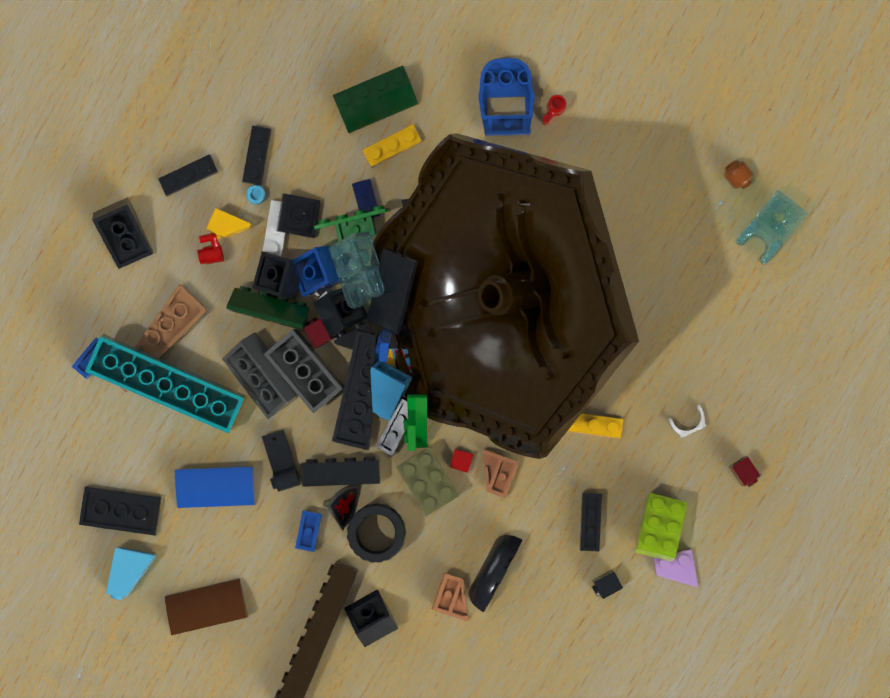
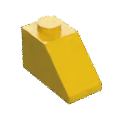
M215 208L206 229L210 233H215L217 239L220 240L221 237L227 239L250 230L252 224Z

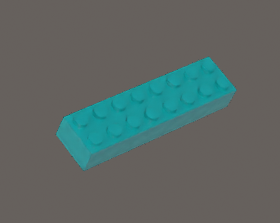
M105 334L99 337L85 372L228 434L246 396Z

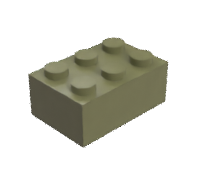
M430 447L425 448L396 466L426 516L459 497V494Z

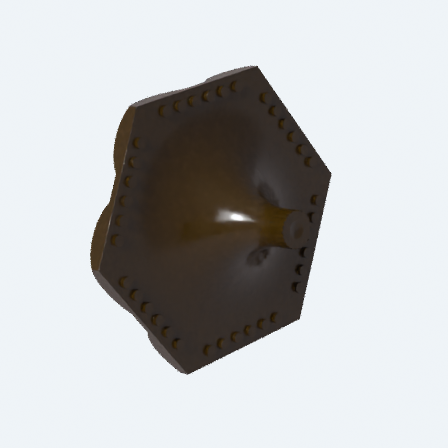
M458 133L449 134L435 147L426 159L419 173L418 186L406 204L383 225L372 244L370 276L373 289L383 248L392 249L418 262L401 332L395 334L398 342V350L395 357L396 369L412 377L404 396L407 398L408 395H427L428 419L478 432L487 436L495 445L512 453L536 459L547 457L639 342L591 170ZM401 349L408 350V354L405 355V358ZM406 358H409L412 373H410L408 365L405 360Z

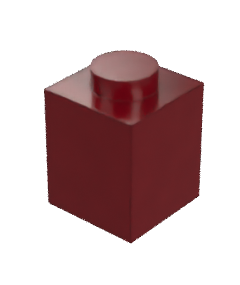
M314 318L306 322L307 326L304 327V330L315 349L332 341L321 319L317 320Z
M744 456L729 466L741 486L747 485L750 487L757 483V478L761 476L748 456Z

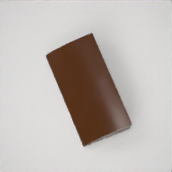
M240 579L165 596L171 636L248 617Z

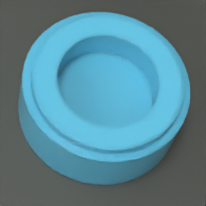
M252 185L248 188L246 197L250 203L258 205L264 202L266 192L261 186Z

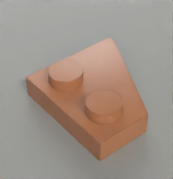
M483 449L486 490L506 498L519 462Z
M444 572L432 610L468 621L464 579Z

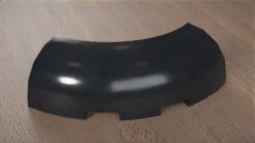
M503 535L495 540L479 573L469 588L470 601L480 611L484 612L493 598L495 591L519 549L522 539L513 535Z

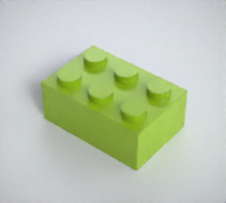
M649 493L645 500L634 552L672 562L676 558L688 502Z

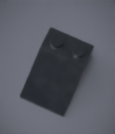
M128 197L93 212L92 221L118 269L153 254L138 216Z

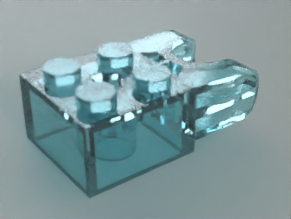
M778 189L737 238L736 243L742 246L751 238H760L765 244V251L760 257V263L765 265L809 213ZM780 213L783 214L784 221H777V217L775 215H780Z
M369 232L352 233L329 247L339 282L349 307L357 309L363 306L366 302L365 293L370 297H379L384 293V285L378 270L380 263Z

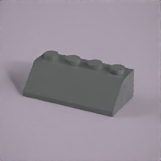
M292 329L264 353L265 357L312 413H315L344 389V384L297 329Z
M254 332L241 340L222 360L266 418L270 419L291 403L298 395L265 357L264 353L269 349L257 333Z

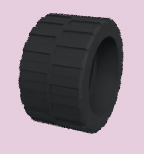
M375 503L362 507L353 515L347 527V540L349 541L350 548L356 556L358 555L362 560L371 563H381L390 560L400 551L405 541V523L401 515L394 508L385 504ZM371 515L387 517L395 529L393 542L389 547L381 551L367 549L359 539V526L366 517Z

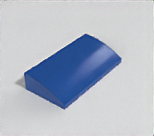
M253 467L175 470L177 508L255 505Z

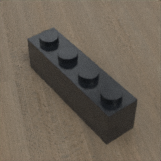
M356 457L344 458V462H337V458H328L323 463H318L317 459H306V463L301 464L302 487L380 484V462L375 460V457H364V461H356Z

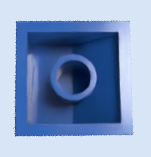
M330 245L315 247L293 260L300 281L298 287L302 297L329 289L344 281Z

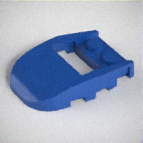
M499 58L489 61L481 72L480 90L478 93L485 137L530 135L535 98L529 67L523 61L516 58ZM525 97V115L488 116L487 98Z

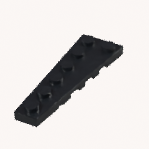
M357 330L332 442L365 450L370 448L372 422L370 370L375 364L377 334Z

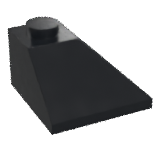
M262 251L252 288L295 300L300 281L293 260Z

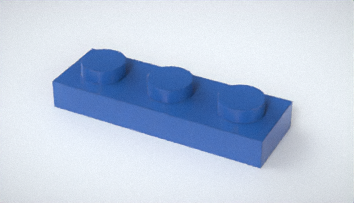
M385 328L383 331L380 330L376 347L379 361L387 362L392 334L391 331Z

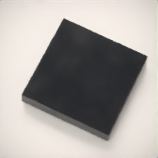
M283 193L276 231L315 238L316 230H314L313 226L317 225L320 200Z

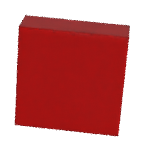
M455 449L450 468L468 473L473 454Z

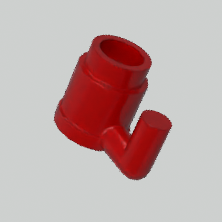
M554 95L549 99L547 103L548 112L542 118L543 125H548L554 116L564 113L566 100L563 96Z
M210 233L199 236L200 243L211 242L210 246L197 250L200 264L209 265L224 262L222 247L218 242L217 235Z

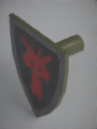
M360 485L343 487L336 492L330 501L325 500L323 502V506L329 510L342 531L355 512Z

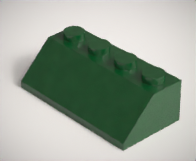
M403 65L333 94L334 101L348 133L418 105L414 90Z
M240 286L239 289L234 288L226 309L304 331L310 308L306 307L307 303L295 301L294 304L287 302L288 298L279 296L275 299L269 297L270 294L263 291H258V294L253 293L251 288Z

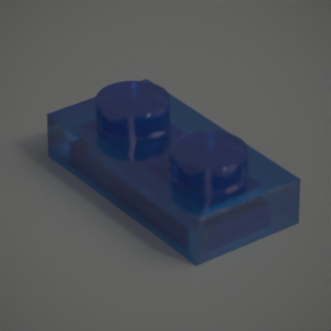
M367 179L352 183L359 211L372 212V208L377 207V202L371 180ZM380 214L374 215L373 218L379 217Z

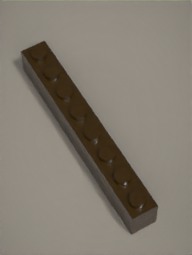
M338 561L335 565L331 564L327 573L330 576L328 583L324 582L319 593H322L320 601H315L312 611L315 612L313 618H308L304 627L307 629L305 637H300L297 643L299 651L297 655L293 653L289 662L292 665L290 672H285L281 681L284 683L282 691L278 689L274 698L305 697L357 575V569Z

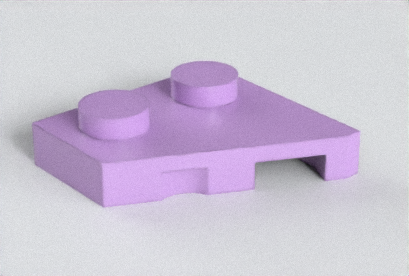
M691 549L677 551L676 558L672 562L653 557L656 575L694 587L698 586Z

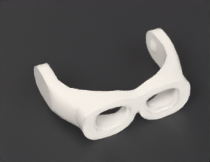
M700 404L696 405L701 417L700 422L693 430H680L674 425L671 417L668 418L672 429L680 438L706 427L704 412Z

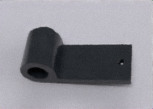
M284 429L261 436L273 471V478H270L273 489H277L280 492L301 485Z

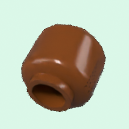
M735 160L725 168L724 177L734 189L740 187L745 189L752 183L753 172L744 161Z

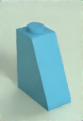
M116 547L106 594H110L111 598L122 600V597H127L152 564L156 554Z

